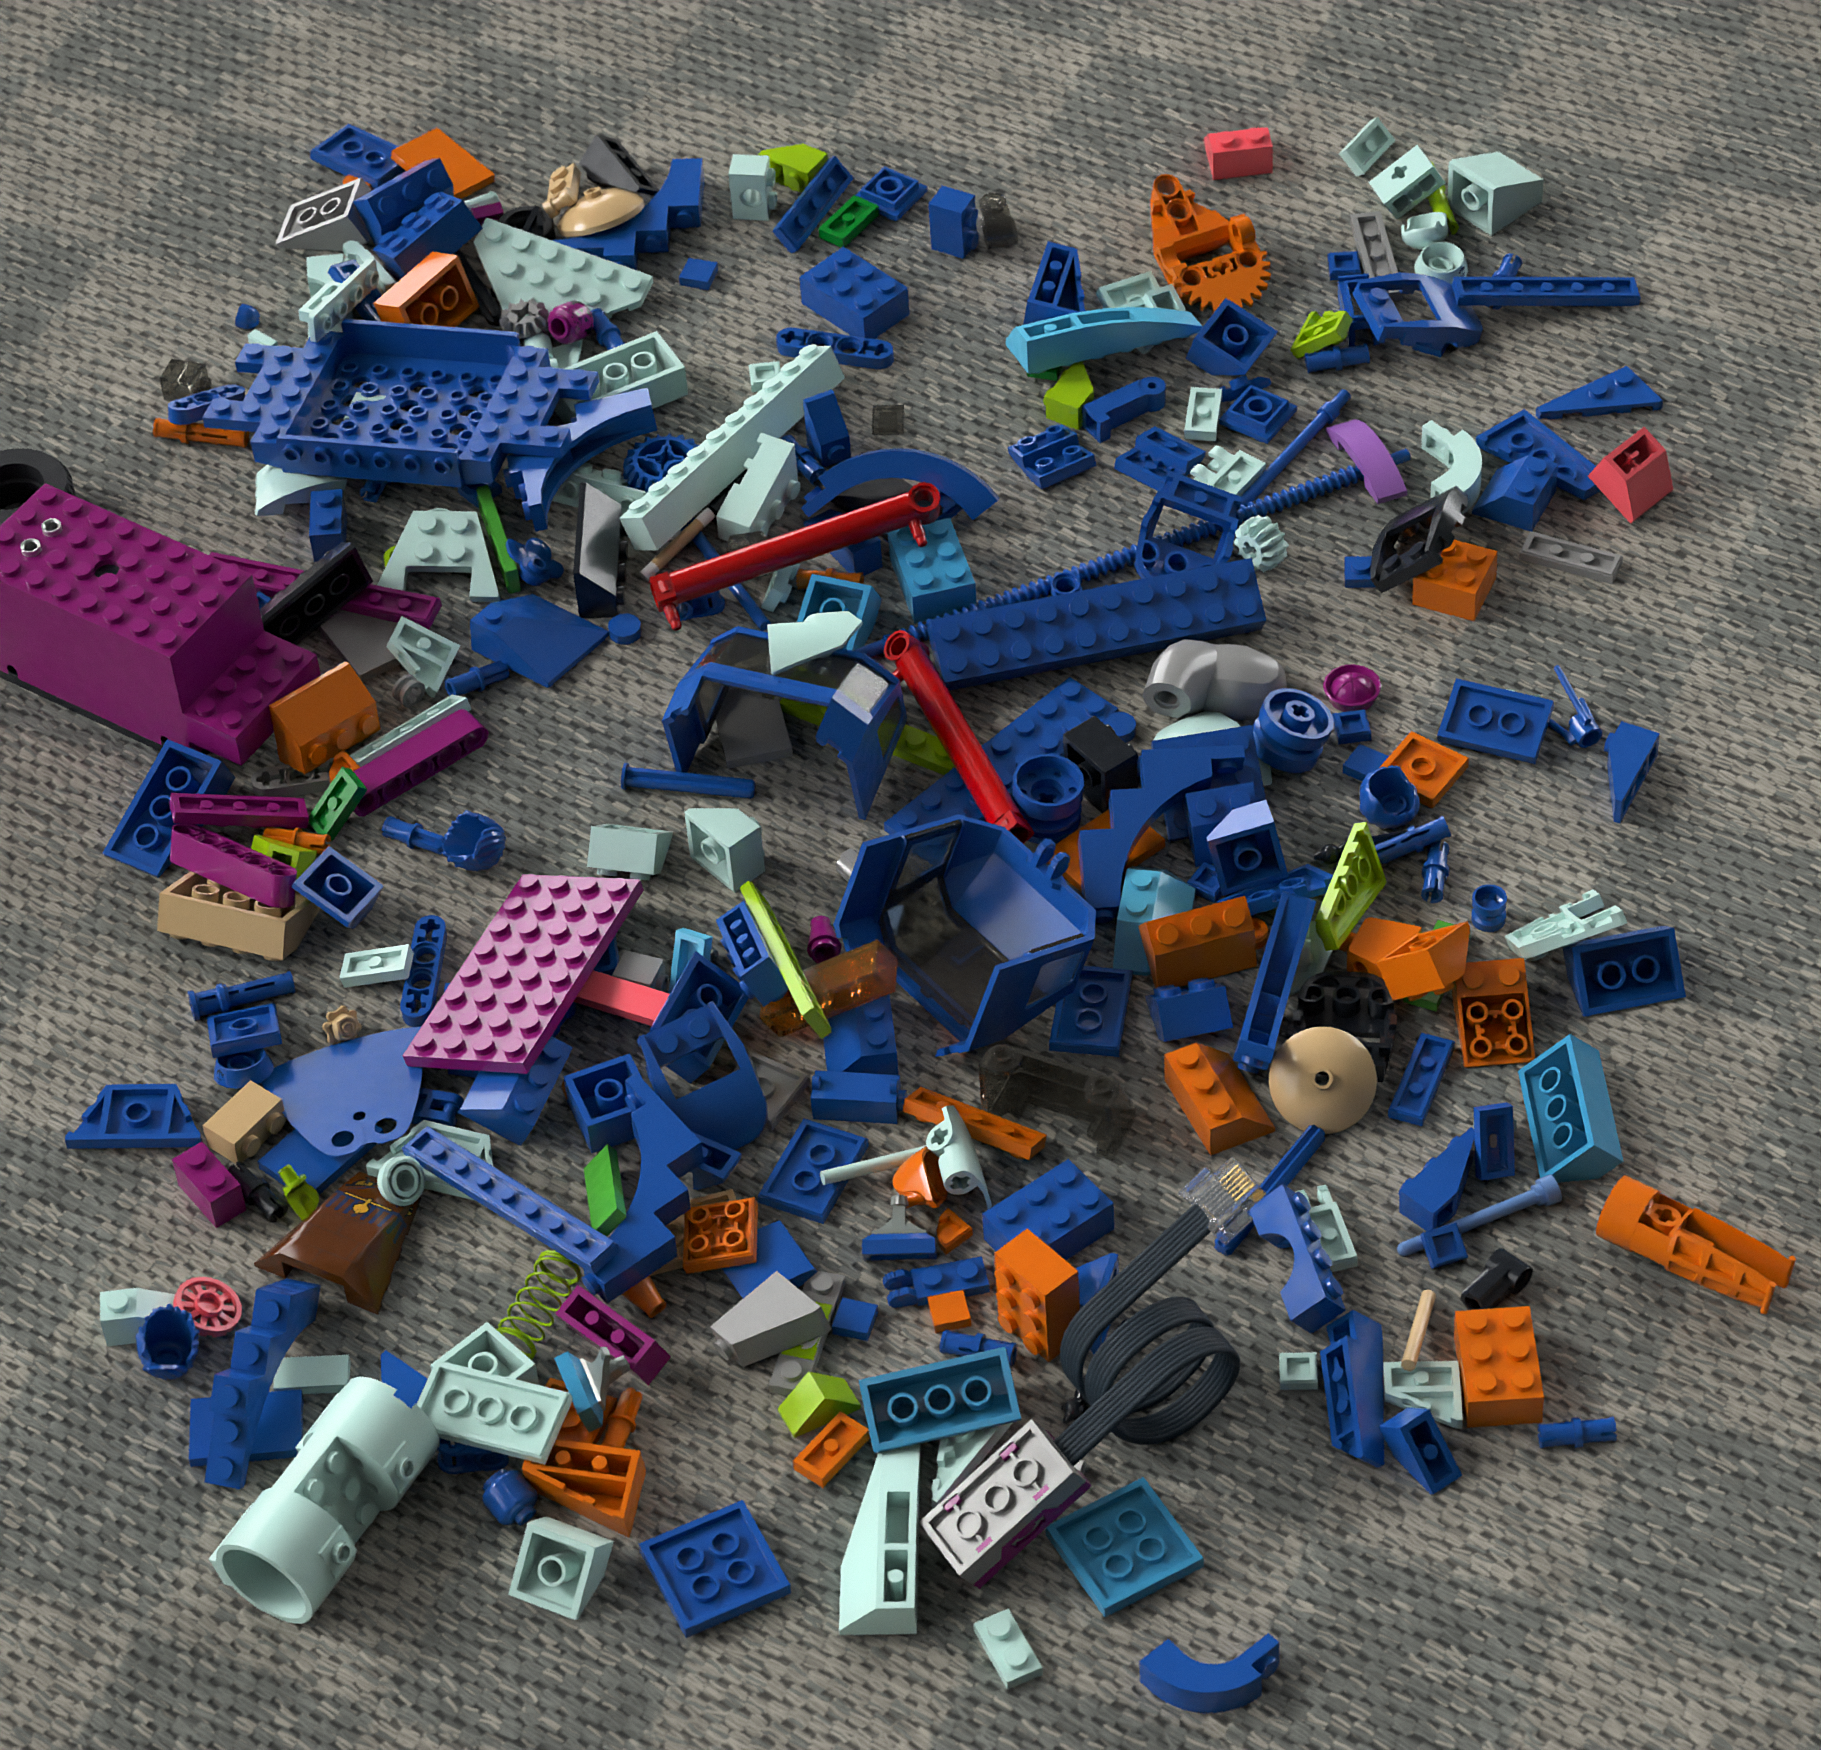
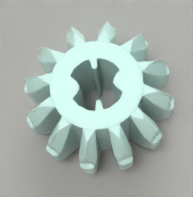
M1259 515L1251 517L1235 531L1236 539L1234 544L1239 548L1237 554L1242 555L1244 559L1252 558L1255 571L1261 570L1265 572L1272 570L1288 556L1286 549L1289 545L1283 538L1285 533L1281 532L1278 529V523H1272L1268 516L1263 518Z

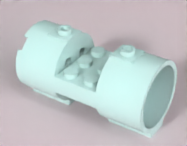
M367 1377L352 1378L336 1394L295 1447L298 1451L297 1456L272 1488L265 1489L256 1501L249 1506L209 1558L224 1585L232 1586L252 1605L285 1622L302 1624L309 1621L354 1562L355 1553L357 1552L354 1546L380 1511L391 1510L397 1505L439 1447L440 1440L437 1430L424 1411L417 1404L410 1408L403 1401L393 1396L397 1389L386 1383Z

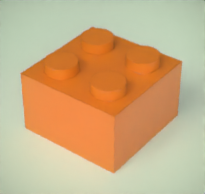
M1454 540L1450 547L1442 550L1441 557L1444 560L1441 564L1413 577L1412 605L1475 621L1496 580L1498 551Z

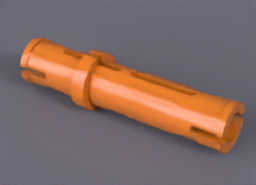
M158 417L153 425L154 437L180 439L181 443L189 444L190 441L246 448L249 442V431L205 428L202 423L178 425L169 422L168 419Z

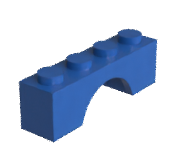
M1282 1184L1250 1206L1249 1210L1260 1237L1277 1248H1293V1271L1280 1294L1290 1321L1307 1332L1313 1333L1346 1311L1341 1298L1343 1289L1331 1272L1332 1261L1321 1246L1319 1239L1322 1235L1310 1217L1309 1211L1311 1206L1309 1201L1301 1192L1296 1193Z

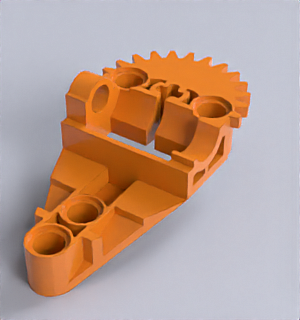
M1170 174L1158 176L1154 180L1150 199L1153 253L1168 285H1173L1182 303L1193 305L1200 301V311H1204L1208 305H1211L1212 313H1214L1225 298L1243 308L1242 302L1251 308L1254 303L1251 297L1260 300L1262 293L1259 290L1266 291L1268 288V284L1263 280H1270L1271 273L1264 271L1270 269L1271 264L1268 261H1262L1266 258L1267 252L1261 251L1256 242L1255 229L1251 219L1243 213L1231 217L1230 221H1228L1216 210L1211 211L1195 203V193L1191 189L1184 191L1179 179ZM1224 245H1230L1233 251L1232 253L1213 258L1212 261H1204L1188 267L1186 263L1182 264L1180 262L1219 249Z

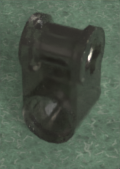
M995 192L983 195L979 200L982 213L980 221L987 249L1018 244L1016 224L1014 218L1011 217L1006 198L1002 194Z

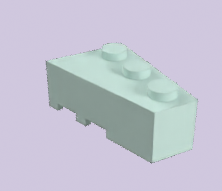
M761 433L757 439L760 448L754 459L747 458L743 465L748 470L741 483L733 484L716 515L718 537L743 547L763 540L774 520L781 518L785 506L791 499L794 500L800 491L795 444Z

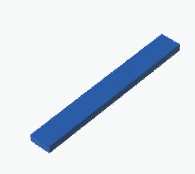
M426 1126L402 1147L404 1155L417 1160L421 1167L593 1275L620 1252L615 1241L429 1126Z

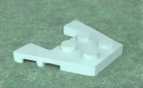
M413 511L377 585L406 591L407 574L409 572L472 573L469 595L471 602L500 601L477 511Z
M1592 889L1582 894L1584 900L1573 905L1571 902L1559 907L1560 913L1556 915L1552 913L1545 920L1543 917H1539L1504 937L1510 950L1516 955L1524 958V960L1535 961L1548 955V951L1570 946L1582 939L1622 926L1627 923L1623 910L1616 905L1583 920L1579 919L1584 915L1605 907L1600 894Z

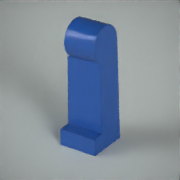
M1146 377L1083 405L1082 426L1099 443L1110 439L1112 429L1146 412H1156L1164 408L1166 404V383L1158 377Z

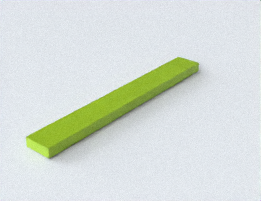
M747 881L739 887L801 1015L818 1036L823 1039L831 1033L832 1028L769 902L752 881Z

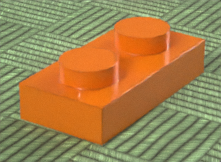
M840 1411L793 1460L794 1470L823 1488L870 1439L869 1429Z

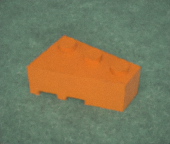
M556 1439L545 1465L524 1459L522 1466L524 1477L537 1490L538 1494L630 1538L646 1474L641 1451Z

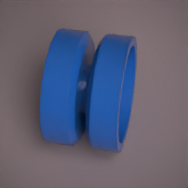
M1280 688L1271 691L1264 699L1259 710V717L1252 726L1258 757L1271 767L1288 773H1303L1311 770L1317 764L1323 752V745L1328 741L1333 730L1334 718L1329 708L1321 700L1304 691L1291 688Z

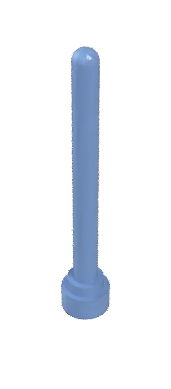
M1549 1174L1537 1179L1527 1192L1443 1226L1457 1222L1460 1234L1534 1204L1538 1206L1545 1204L1548 1207L1561 1202V1191L1555 1178ZM1420 1235L1401 1242L1397 1246V1252L1401 1256H1408L1424 1249Z

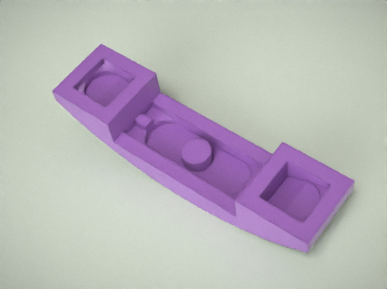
M1353 419L1325 428L1327 435L1338 450L1345 449L1364 475V486L1377 504L1407 496V489L1396 464L1382 441L1368 425L1360 420Z

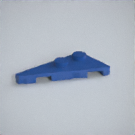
M1625 366L1536 407V417L1538 419H1562V414L1582 412L1583 417L1608 415L1613 412L1631 413V408L1652 406V411L1662 409L1663 400L1628 366Z

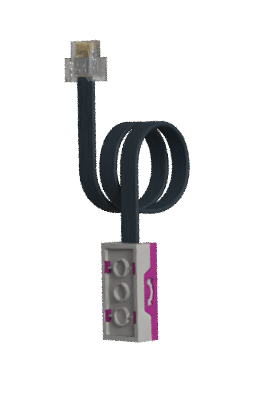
M1233 1156L1214 1173L1205 1167L1178 1192L1192 1206L1078 1311L1068 1325L1060 1347L1062 1369L1070 1382L1091 1407L1056 1439L1051 1433L1031 1419L919 1522L958 1575L978 1589L987 1583L1092 1487L1082 1472L1074 1466L1108 1434L1112 1432L1119 1439L1138 1445H1154L1172 1440L1186 1433L1207 1417L1234 1385L1241 1367L1239 1354L1222 1333L1215 1329L1211 1320L1196 1302L1184 1296H1174L1157 1301L1140 1310L1121 1324L1098 1348L1088 1366L1085 1382L1083 1378L1084 1363L1091 1346L1114 1320L1210 1232L1226 1245L1253 1220L1247 1211L1262 1199L1266 1193ZM1190 1323L1187 1331L1170 1338L1158 1346L1112 1387L1121 1370L1143 1348L1164 1333ZM1214 1355L1213 1360L1202 1376L1175 1402L1151 1415L1127 1418L1131 1413L1148 1409L1169 1397L1196 1372L1207 1356Z

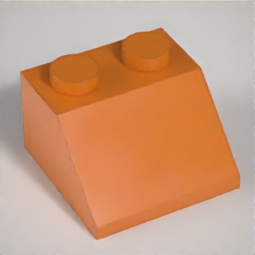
M1468 921L1416 934L1376 962L1393 1000L1407 997L1409 1001H1414L1424 997L1430 991H1433L1435 995H1439L1454 988L1453 982L1465 974L1470 935Z

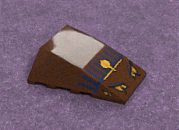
M359 1171L254 1262V1266L283 1278L287 1277L293 1267L344 1286L347 1303L379 1315L382 1307L381 1301L385 1290L389 1288L392 1271L396 1261L400 1258L402 1244L405 1236H408L421 1201V1196L414 1203L407 1206L392 1204L379 1192L377 1178Z

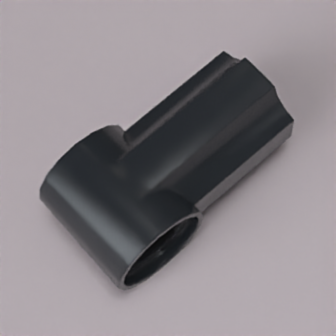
M1499 1248L1489 1257L1483 1273L1461 1293V1302L1466 1306L1467 1310L1496 1308L1510 1293L1517 1295L1528 1285L1533 1275V1268L1507 1250Z

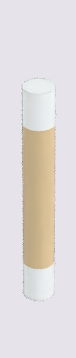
M709 508L702 511L639 572L640 576L649 582V577L655 576L715 518V514Z

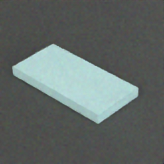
M436 1360L417 1405L429 1417L437 1430L439 1438L545 1465L571 1406L573 1397L569 1392Z

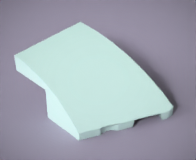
M1152 271L1099 287L1096 292V296L1104 309L1144 307L1186 310L1173 285L1160 287ZM1146 345L1136 349L1146 354L1154 345Z
M266 465L256 475L255 515H283L286 504L310 503L311 491L345 490L347 479L344 477L283 472L282 468Z

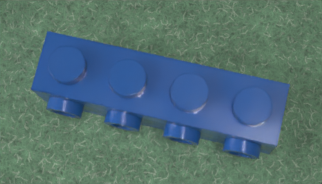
M742 901L716 919V922L723 936L720 941L728 952L726 955L734 966L733 971L740 980L739 985L750 1000L756 997L764 1007L770 1002H776L783 998L789 988L745 901Z

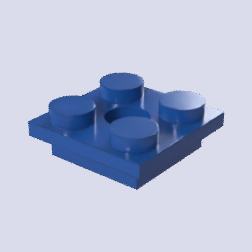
M884 166L855 196L878 205L880 215L890 220L898 221L928 191V186Z
M1250 385L1219 418V424L1228 427L1230 430L1252 437L1259 442L1268 444L1295 414L1297 405L1289 403L1287 399Z

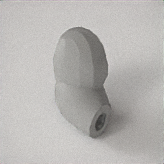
M1184 639L1168 646L1153 663L1143 692L1144 702L1154 712L1168 717L1179 718L1202 711L1220 712L1233 721L1251 720L1259 717V710L1267 695L1271 691L1287 688L1284 668L1274 658L1251 647L1236 644L1214 645L1203 641Z

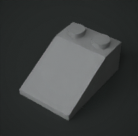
M362 178L290 205L276 245L279 248L343 251L344 242L355 240L364 246L370 240V235L353 201L372 190Z

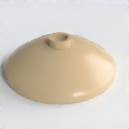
M593 187L586 190L584 196L579 198L577 203L564 212L559 219L557 229L559 234L564 237H579L601 232L631 219L644 208L645 203L642 196L632 191L618 188L601 190V187Z
M1314 1027L1296 1033L1279 1048L1270 1067L1269 1088L1276 1108L1290 1124L1303 1131L1310 1125L1322 1128L1325 1134L1338 1133L1350 1128L1367 1113L1376 1093L1377 1074L1371 1055L1358 1039L1337 1028ZM1324 1072L1328 1074L1329 1082L1326 1085L1320 1086L1316 1083L1315 1077L1318 1073Z

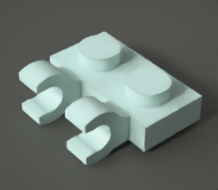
M1215 446L1208 453V456L1214 458L1208 464V468L1197 464L1190 471V474L1195 476L1194 480L1241 496L1266 470V463L1241 450L1233 455L1224 448Z

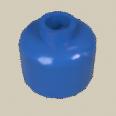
M501 1469L493 1474L483 1485L482 1488L485 1492L482 1496V1502L501 1525L508 1526L517 1522L521 1526L535 1515L536 1509L534 1506L538 1500V1492L520 1471Z

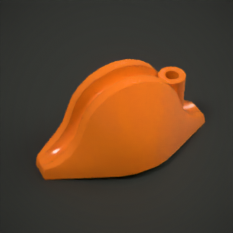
M927 1146L911 1155L894 1174L892 1182L895 1190L899 1195H905L908 1198L906 1209L916 1205H927L932 1209L938 1208L947 1198V1190L944 1187L938 1166L939 1157L930 1151Z

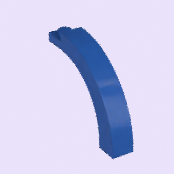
M895 448L863 453L833 466L818 477L825 486V489L822 490L817 486L803 498L807 503L801 509L809 518L843 491L867 481L884 478H901L921 483H930L958 503L972 520L996 503L1000 497L979 476L951 459L916 449Z

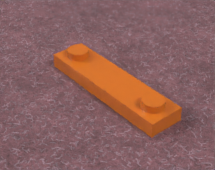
M919 1087L904 1099L902 1112L913 1115L921 1122H931L936 1125L945 1120L942 1108L954 1105L973 1139L1007 1151L1015 1158L1030 1160L1045 1147L1047 1135L926 1088Z

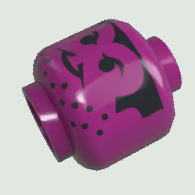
M576 300L558 305L549 313V331L554 339L563 344H571L582 340L593 329L592 313L584 303Z

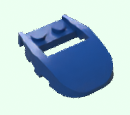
M1398 272L1359 280L1353 291L1357 304L1377 341L1380 343H1384L1386 338L1399 339L1401 345L1414 347L1416 342L1429 343L1431 349H1442L1444 343H1451L1457 348L1475 345L1481 338L1483 326L1472 306H1458L1452 284L1445 280L1423 274ZM1399 290L1401 294H1413L1415 290L1421 291L1437 320L1404 322L1388 291Z
M1169 471L1162 490H1158L1141 523L1135 557L1137 574L1143 579L1226 563L1230 559L1234 548L1233 542L1239 520L1236 519V514L1242 502V497ZM1163 506L1224 527L1214 558L1152 537Z
M713 1001L638 1037L637 1043L642 1048L647 1064L645 1068L654 1092L692 1132L733 1150L753 1142L762 1133L768 1119V1105L756 1072V1067L744 1044ZM725 1037L740 1069L676 1100L661 1068Z

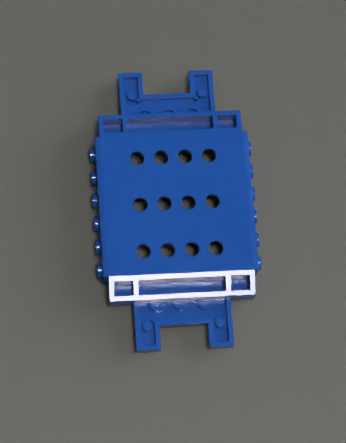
M343 319L341 323L342 332L329 331L317 343L310 341L309 337L304 348L270 346L258 343L245 344L235 361L237 372L258 374L243 401L213 399L202 418L205 428L255 432L250 441L254 461L282 468L283 472L462 488L468 484L494 482L508 453L562 458L572 439L570 428L547 426L560 398L591 400L599 384V376L596 371L551 367L548 348L521 346L517 332ZM358 382H367L362 384L360 388L353 387ZM416 387H425L422 388L419 392H412V390ZM484 391L478 397L470 396L474 392ZM356 392H360L362 396L367 398L376 395L386 396L385 399L376 401H355L350 407L343 405L345 402L353 400ZM416 405L410 408L409 411L401 410L405 406ZM466 410H475L468 416L461 415ZM345 415L349 417L348 420L342 421L340 425L332 424L338 419H344ZM406 424L401 426L399 430L391 429L394 425ZM456 429H466L458 435L451 434Z

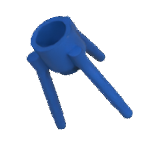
M1556 665L1554 670L1578 714L1570 719L1569 731L1551 718L1548 726L1564 737L1570 746L1576 743L1581 748L1594 745L1601 739L1602 730L1595 722L1585 699H1578L1561 667Z

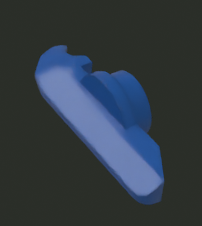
M1244 375L1228 381L1230 388L1220 387L1222 389V402L1237 399L1250 385L1260 389L1271 385L1270 378L1260 376L1248 380L1247 376Z

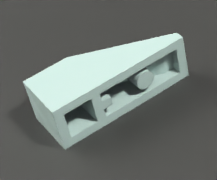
M141 1288L100 1292V1323L107 1347L137 1343L135 1335L139 1333L138 1327L144 1325L145 1317L147 1315L150 1316L152 1309L159 1306L167 1307V1304L173 1306L175 1294Z

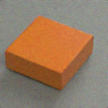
M963 1290L927 1297L935 1333L943 1332L945 1329L955 1330L971 1326V1317Z

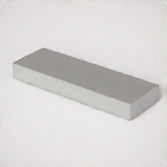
M1530 531L1519 552V560L1613 584L1623 564L1622 555Z

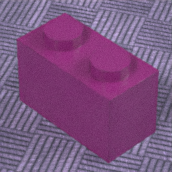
M203 1142L198 1143L172 1159L179 1187L216 1228L246 1211L241 1185Z

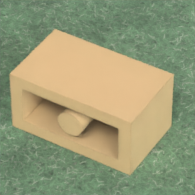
M250 1080L203 1124L208 1147L235 1164L238 1161L243 1163L248 1157L254 1156L260 1149L261 1144L272 1134H277L287 1121L282 1114L284 1111L282 1099Z

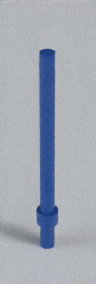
M1342 389L1330 402H1325L1318 409L1317 416L1240 496L1242 497L1241 504L1247 507L1248 502H1253L1327 423L1331 424L1339 416V410L1351 399V395L1347 390Z
M693 517L680 530L683 531L695 519V517ZM702 530L692 539L707 560L720 556L702 533ZM739 583L728 587L761 631L766 630L767 624H771V622L743 585Z

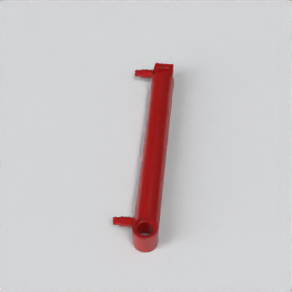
M918 483L909 492L670 573L664 572L649 577L650 590L659 612L664 611L672 630L678 631L682 627L676 608L680 603L909 526L918 546H926L928 542L922 525L931 524L939 517L940 493L930 483ZM921 500L929 501L931 505L928 507H920L916 503Z
M895 631L889 636L884 645L885 657L897 667L892 674L899 679L900 683L903 680L906 682L985 820L988 823L1005 827L1023 844L1026 843L1035 833L1028 821L1023 818L1019 808L930 660L929 647L906 631Z

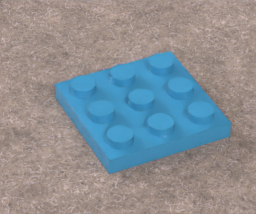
M1144 1477L1051 1523L1045 1529L1049 1541L1104 1617L1204 1567L1203 1556Z

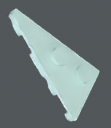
M1013 1422L940 1440L937 1456V1477L933 1479L931 1488L933 1495L931 1499L932 1509L972 1474Z

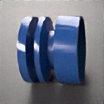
M1038 754L1026 758L1017 766L1013 774L1012 798L1023 818L1028 821L1035 833L1028 840L1029 842L1040 844V842L1047 838L1057 844L1077 831L1080 826L1084 777L1078 765L1068 758L1056 754Z

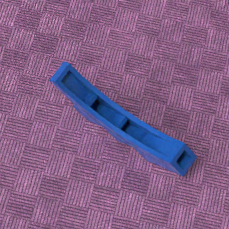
M702 158L672 159L669 175L661 189L631 219L594 234L552 241L637 270L638 253L669 252L671 228L701 227L705 181Z
M648 388L574 404L576 417L570 418L571 423L556 426L559 428H570L572 438L562 458L522 454L506 456L508 469H503L506 487H513L516 499L522 498L526 521H533L535 532L548 529V512L552 499L562 483L577 468L611 446L636 436L657 431Z
M1282 891L1233 1056V1060L1239 1062V1069L1258 1074L1259 1069L1267 1070L1269 1063L1272 1061L1282 1018L1315 909L1316 900Z
M286 1278L256 1289L251 1326L235 1331L231 1366L229 1369L214 1374L209 1411L214 1412L205 1483L235 1489L244 1488L256 1429L268 1392L290 1346L304 1328L316 1320L321 1285Z

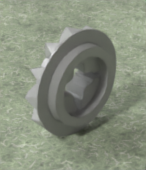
M534 298L528 302H524L521 299L518 304L509 303L508 309L501 311L502 318L499 321L503 331L517 332L519 338H528L544 330L548 324L549 313L543 302L537 303Z

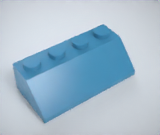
M1569 1034L1518 1070L1540 1178L1551 1174L1557 1183L1599 1179L1624 1162L1599 1050Z
M1005 1347L858 1380L874 1454L1022 1420Z

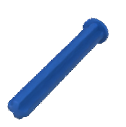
M624 763L621 774L622 790H626L627 786L751 799L754 797L756 784L752 779L630 767L629 763Z

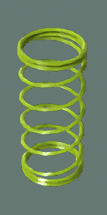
M555 1250L541 1252L534 1264V1272L526 1277L525 1287L516 1294L517 1302L509 1306L507 1309L508 1317L500 1321L499 1328L496 1330L502 1335L503 1333L514 1335L526 1343L531 1353H523L529 1359L533 1360L537 1353L536 1347L531 1340L542 1341L546 1337L544 1330L539 1325L551 1326L554 1324L553 1316L548 1310L558 1311L562 1306L561 1300L556 1295L569 1296L572 1293L569 1285L578 1283L582 1274L579 1266ZM550 1259L568 1265L576 1272L577 1278L566 1279L554 1274L545 1266L543 1260ZM538 1265H539L540 1269L542 1270V1272H537V1266H538ZM538 1274L547 1275L550 1279L565 1284L569 1290L568 1293L563 1294L552 1290L540 1279ZM536 1275L544 1288L528 1287L529 1279ZM529 1289L540 1290L551 1295L559 1302V1308L555 1309L544 1305L534 1297ZM527 1290L530 1297L537 1304L520 1301L519 1296L523 1291ZM521 1304L532 1305L541 1309L551 1318V1322L543 1323L534 1319L522 1308ZM518 1305L520 1310L529 1319L511 1316L512 1308ZM512 1319L523 1320L539 1329L542 1337L535 1338L527 1335L515 1325ZM510 1320L515 1329L502 1327L505 1321Z

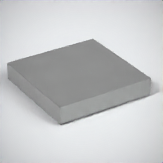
M750 1050L748 1054L756 1067V1072L768 1105V1119L765 1128L773 1131L810 1084V1076ZM737 1065V1067L733 1070V1072H735V1071H737V1070L740 1069L738 1065Z

